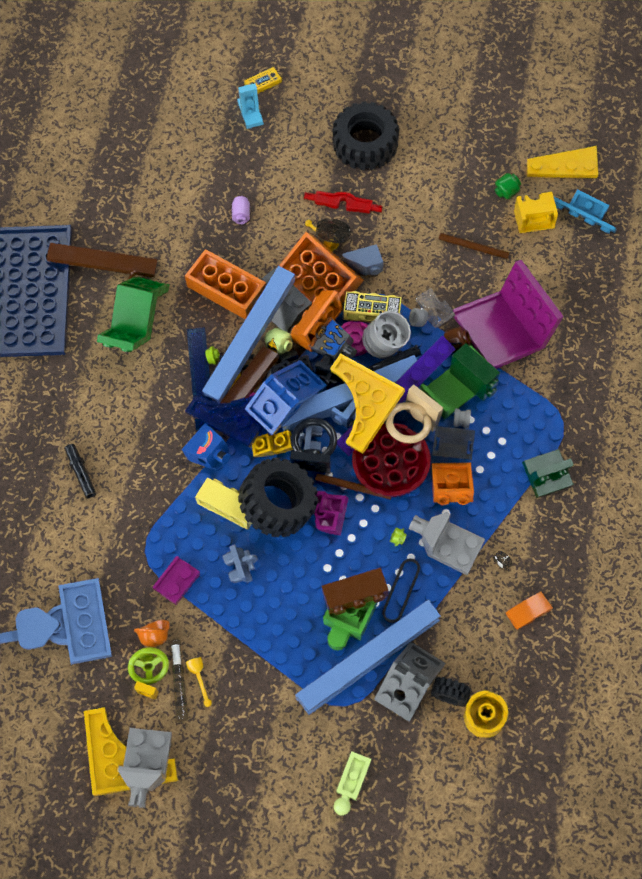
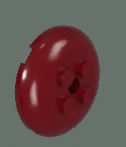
M386 423L381 426L363 454L354 449L352 455L353 469L361 484L373 493L388 497L402 496L418 488L427 477L431 462L430 451L424 439L417 443L400 442L389 434ZM393 423L396 430L401 434L408 436L418 434L409 429L408 426ZM392 459L396 461V463L391 465L386 461Z

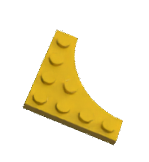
M340 353L330 370L348 386L353 395L356 408V418L346 444L363 454L404 394L405 389Z
M98 708L84 711L92 795L99 796L131 790L118 772V766L124 765L126 746L114 734L107 718L106 709ZM168 759L166 778L162 784L178 781L175 759Z

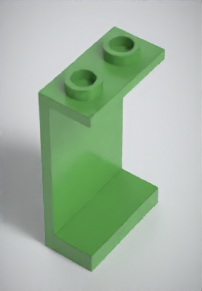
M450 368L428 386L424 383L420 385V390L443 407L441 416L444 419L453 414L455 408L459 409L475 396L470 389L450 373Z

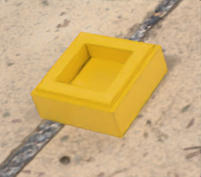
M139 681L136 682L134 687L138 694L152 699H156L159 693L155 687Z

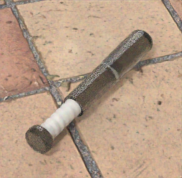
M174 639L169 641V646L172 647L173 655L172 671L176 720L184 722L188 720L189 715L183 665L181 664L180 646L182 643L180 639Z

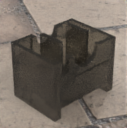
M435 425L432 455L472 460L475 430ZM436 437H440L438 450H435V447H437ZM468 441H471L469 453L467 454Z

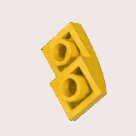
M289 430L274 435L267 433L251 438L254 457L271 456L293 450L291 446V432Z

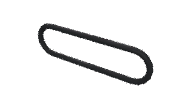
M406 559L402 562L384 605L382 615L390 623L401 619L419 575L420 564L415 559ZM414 562L417 565V572L398 618L394 620L388 619L385 611L405 563Z

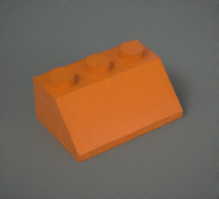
M335 290L322 291L319 296L317 295L314 298L311 307L303 313L300 322L292 328L291 337L296 344L310 352L313 351L309 344L327 318L331 317L335 321L343 310L338 292Z

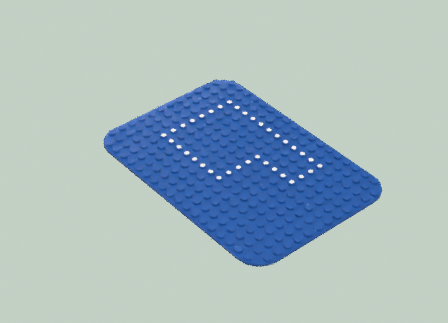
M401 303L400 314L409 323L411 334L408 342L398 351H404L417 345L422 356L442 335L444 336L445 332L429 321L423 327L412 326L409 322L411 309ZM344 307L335 320L340 326L350 321L344 320ZM306 349L300 357L308 355L316 372L315 364L317 361H321L323 355ZM366 352L363 355L354 356L352 360L365 367H369L384 359L376 358L369 352ZM451 353L425 379L423 383L426 386L451 367L452 355L454 353ZM497 368L500 374L496 393L491 398L487 397L484 401L475 395L459 408L461 411L471 410L469 429L463 426L453 427L454 412L446 419L441 416L438 427L433 432L430 430V433L424 439L430 451L431 462L427 477L418 488L408 494L392 497L390 500L315 481L316 475L319 473L361 484L353 469V453L347 456L336 446L335 451L331 455V474L307 471V475L309 478L312 477L314 481L313 486L317 488V491H325L327 494L343 495L349 498L341 536L319 531L315 523L316 516L313 514L298 532L287 537H282V535L272 537L270 533L265 535L261 533L262 530L253 528V524L247 530L197 504L195 496L207 478L211 480L217 479L224 484L223 486L229 489L232 487L239 491L244 479L256 464L266 459L271 461L272 458H280L281 461L283 459L290 460L291 451L271 456L254 457L251 438L270 433L261 424L252 425L250 428L239 426L226 441L229 447L227 452L230 454L229 461L226 464L218 462L212 469L204 467L152 527L147 536L145 546L148 565L160 578L175 557L178 556L181 560L200 571L199 577L183 597L304 689L396 623H390L383 618L382 611L388 598L387 596L385 600L377 603V607L361 641L350 636L342 650H333L328 645L327 640L331 627L323 624V617L327 606L321 586L381 567L390 593L402 562L406 559H415L420 564V572L401 619L427 600H430L436 609L463 573L427 555L422 543V535L409 530L411 521H414V516L417 515L426 521H430L433 516L445 512L451 513L449 522L484 538V546L531 485L522 462L557 450L564 436V422L558 409L546 398L502 369ZM331 384L330 387L325 388L323 392L336 387V385ZM406 410L398 412L393 419V423L408 426L415 433H420L424 427L420 421L413 418ZM331 416L323 419L333 426L337 434V440L354 424V420H352L348 427H345L344 425L336 424ZM282 427L275 434L283 432ZM323 428L322 437L311 436V441L321 442L320 452H324L330 441L327 431ZM302 442L300 447L303 451L305 442ZM392 459L386 461L391 465L396 463V461ZM432 463H471L474 487L473 502H469L466 505H460L458 502H449L447 505H440L438 502L433 503ZM273 486L264 487L267 498L275 506L283 509H292L291 501L284 491ZM396 527L399 529L404 528V533L407 534L404 543L398 546L390 542ZM234 544L237 548H242L243 552L249 550L250 555H256L258 558L257 562L253 563L255 569L250 571L253 581L249 583L244 581L233 583L230 581L228 574L230 571L235 570L236 566L235 564L227 566L223 555L229 552V547ZM414 562L405 563L385 611L388 619L394 620L398 618L417 572V565ZM407 645L325 704L346 707L361 702L376 688Z

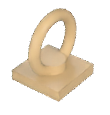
M412 385L408 390L406 402L396 404L385 420L386 428L389 434L400 442H420L428 436L430 430L433 432L438 427L443 407L417 386ZM406 410L413 418L420 421L424 427L416 435L408 436L401 434L394 427V416L398 412Z

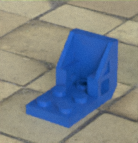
M299 360L271 374L262 383L245 407V410L273 435L299 410L306 400L322 392L327 385Z

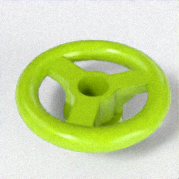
M153 647L138 650L132 655L128 663V672L131 678L136 682L139 681L144 684H153L160 681L166 675L169 668V660L166 654L160 649ZM162 661V670L153 677L152 671L155 665ZM134 665L141 667L146 672V678H142L135 673Z

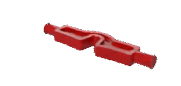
M316 191V194L307 192L304 194V199L312 200L317 205L334 209L339 208L341 201H346V210L351 212L370 214L371 211L382 213L383 209L381 205L372 204V200L357 198L347 192L328 193Z

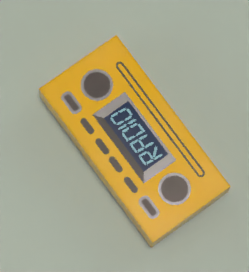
M272 67L244 80V84L250 85L255 83L257 93H260L282 83V78L275 68Z

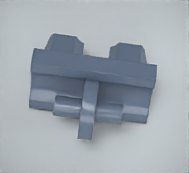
M316 425L306 427V434L302 430L299 435V446L301 447L302 442H305L304 450L320 451L321 442L311 441V436L322 437L323 428Z
M235 544L230 546V551L223 555L227 566L233 564L236 566V569L228 574L230 581L233 583L241 581L249 583L253 581L250 571L255 569L253 563L257 562V556L250 555L249 550L243 552V549L237 548Z

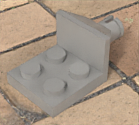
M445 512L433 516L430 521L415 515L409 530L422 535V543L427 555L468 575L485 539L449 522L451 513Z
M137 728L129 729L124 765L118 766V772L126 785L131 789L128 806L145 808L148 791L152 792L165 781L172 739L171 732Z

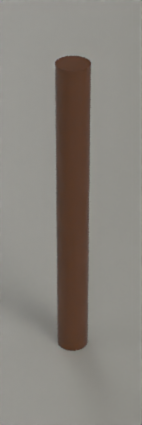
M440 233L439 236L441 241L508 259L510 253Z
M319 473L316 475L315 481L390 500L392 498L373 493L359 483Z

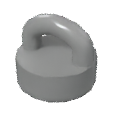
M418 308L412 309L409 315L410 324L414 327H423L428 320L427 311Z

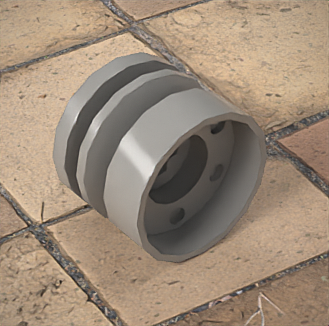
M385 311L379 314L363 331V345L372 356L379 359L389 358L410 339V325L400 313Z

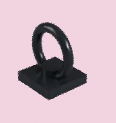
M308 418L301 421L291 434V446L293 449L290 455L291 463L299 464V468L302 470L331 474V455L337 446L335 429L329 422L320 418ZM313 425L324 428L330 439L327 449L322 453L312 449L303 451L298 442L299 435L303 429Z

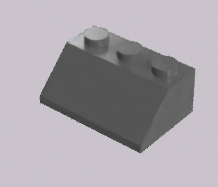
M274 268L261 279L264 282H266V285L268 284L269 280L274 274L276 268ZM292 285L271 321L278 328L289 333L300 322L303 313L311 307L312 302Z

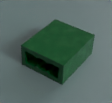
M465 343L452 355L450 373L484 401L487 397L491 398L496 393L500 372Z

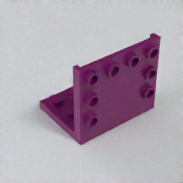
M522 260L515 262L501 291L455 308L451 313L460 327L468 330L471 342L479 354L496 369L544 349L564 317Z

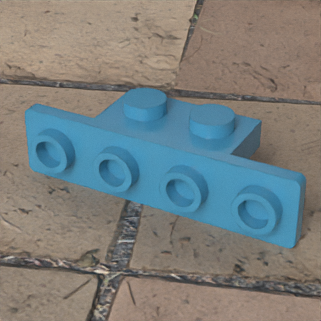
M578 189L570 204L554 197L556 208L562 210L564 207L569 210L568 213L576 218L580 215L585 218L584 221L592 226L597 224L601 226L600 229L608 234L616 232V227L602 221L609 208L608 204Z

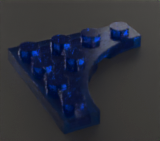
M195 395L185 410L188 415L206 423L208 426L249 448L263 429V426L245 410V407L254 395L246 399L244 397L233 400L231 403H218L217 401L206 400Z

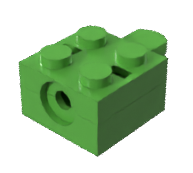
M371 601L366 603L364 607L358 609L352 607L339 615L329 614L327 609L323 617V624L331 627L327 637L330 648L337 651L342 650L350 636L361 641L377 607V603Z

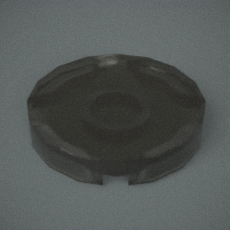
M323 219L316 225V234L325 241L344 243L351 237L349 225L338 219H332V221Z

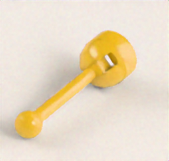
M311 220L305 221L307 227H311L324 239L323 244L329 250L334 251L339 246V241L336 238L326 237L312 224Z
M197 657L187 661L186 665L188 670L197 676L204 697V706L210 707L212 701L208 699L200 675L203 669V661L201 657Z

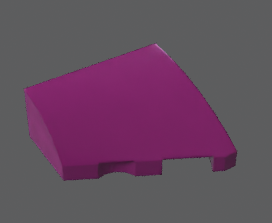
M317 491L318 504L314 513L317 529L325 533L341 536L349 498L343 495L327 494L325 491Z

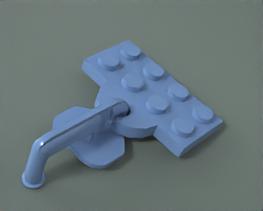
M99 578L58 585L61 605L53 607L48 613L39 608L22 610L16 616L17 630L0 633V644L19 641L20 646L24 649L43 647L49 639L58 645H68L71 665L112 657Z

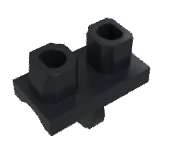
M324 355L321 361H317L315 364V374L320 375L319 378L325 381L326 388H329L331 384L337 386L338 382L345 383L340 377L331 372L330 368L333 364V359Z

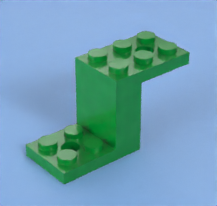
M136 276L117 284L111 328L98 334L97 342L103 343V346L109 348L119 347L124 352H132L151 339L157 297L167 293L170 284Z

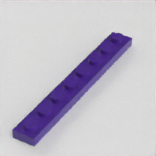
M443 335L395 382L405 389L397 404L403 403L406 400L408 390L412 385L419 387L455 350ZM353 425L337 440V446L347 456H350L354 450L346 444Z

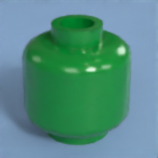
M506 173L495 181L496 189L494 191L499 198L510 199L520 192L522 184L514 173Z

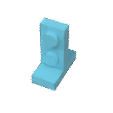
M256 84L239 87L240 98L237 101L247 129L263 125V119L259 111Z

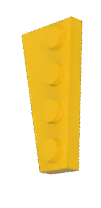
M597 146L527 159V177L598 178Z

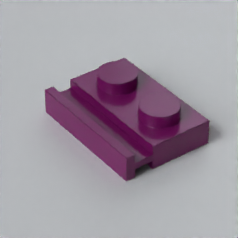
M176 556L152 588L177 605L199 577L200 571Z

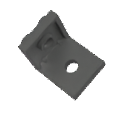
M410 642L393 662L374 700L410 722L429 686L442 671L446 663ZM397 690L404 691L406 697L399 696Z

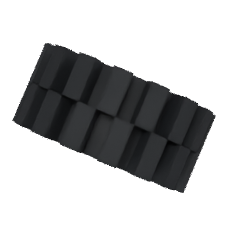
M436 677L431 696L454 706L466 707L471 688L451 678Z

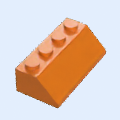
M206 249L185 275L188 288L245 320L266 286V282Z

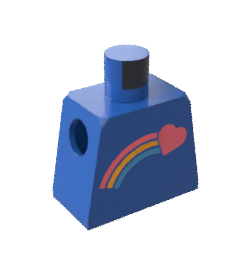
M206 423L182 449L189 461L210 469L214 468L218 462L226 464L230 459V454L227 453L229 447L226 442Z

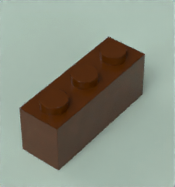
M381 567L321 586L328 612L335 615L346 612V609L352 607L355 609L364 607L366 603L371 601L375 603L381 602L386 599L389 593Z

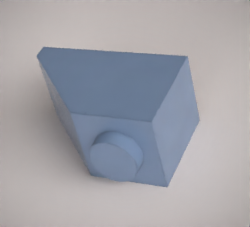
M377 244L342 254V261L352 270L363 275H377L383 271V260Z

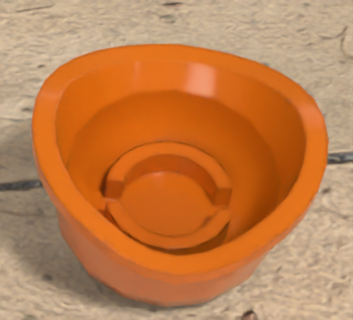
M157 620L141 628L134 629V632L137 633L140 643L144 646L157 647L167 641L170 623L167 620Z

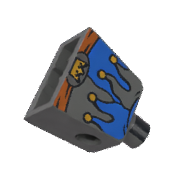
M331 317L327 318L309 344V347L314 352L323 356H329L335 361L340 353L350 359H353L357 353V350L351 346L354 342L353 338Z

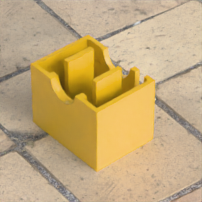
M552 192L539 194L538 200H531L528 195H525L523 202L521 196L516 198L514 214L519 233L555 228L558 212Z

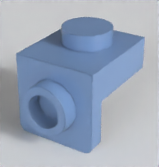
M354 399L343 413L333 407L331 417L336 424L348 427L352 420H355L356 408Z

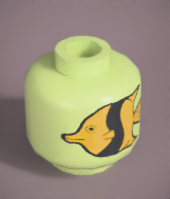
M280 328L269 330L265 335L266 348L278 353V355L290 351L293 346L291 334Z

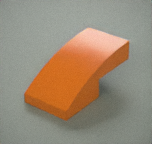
M539 592L516 605L505 614L516 630L546 614L553 607L543 593Z

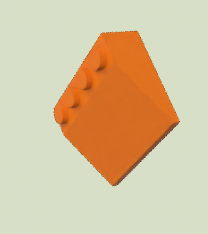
M305 232L279 265L295 274L293 285L311 302L322 291L335 290L338 292L342 304L345 301L346 292L356 291L364 281L322 242L308 232Z

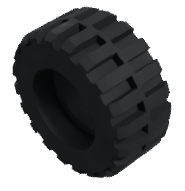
M361 102V104L354 103L351 107L347 106L344 108L343 112H340L337 115V119L334 120L333 148L336 156L342 159L345 165L350 164V167L354 169L358 167L360 170H365V168L374 170L376 166L380 168L385 165V162L389 163L397 152L399 142L398 121L393 116V113L389 109L386 110V107L381 104L378 106L374 102H371V104ZM360 130H371L378 133L380 137L372 142H360L352 138L351 135Z
M272 458L271 461L266 459L256 464L244 479L239 489L238 502L242 503L240 510L242 513H245L246 516L244 518L247 522L250 521L253 524V528L262 530L261 533L265 535L270 533L272 537H279L280 535L287 537L298 532L315 513L316 505L318 504L317 488L313 486L314 481L312 477L309 478L308 472L305 469L299 468V464L295 462L292 464L287 459L282 461L280 458ZM273 486L284 491L291 501L292 509H283L275 506L267 498L264 487Z

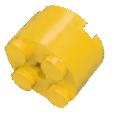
M490 691L475 693L467 702L464 710L466 727L475 736L482 738L497 735L504 727L508 717V707L504 699ZM483 711L490 713L488 718L481 715Z

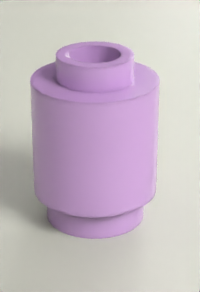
M243 196L234 198L232 202V220L238 224H244L250 220V203Z

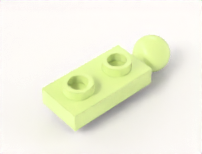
M351 751L336 793L342 795L334 803V810L337 814L346 815L351 809L349 799L357 800L371 762L370 758Z

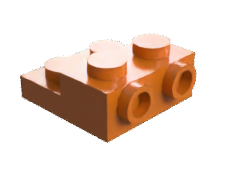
M432 463L433 503L438 502L440 505H447L449 502H458L460 505H466L469 502H473L474 487L471 463Z

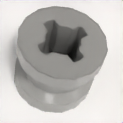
M455 408L453 427L463 426L469 429L471 410L461 411Z

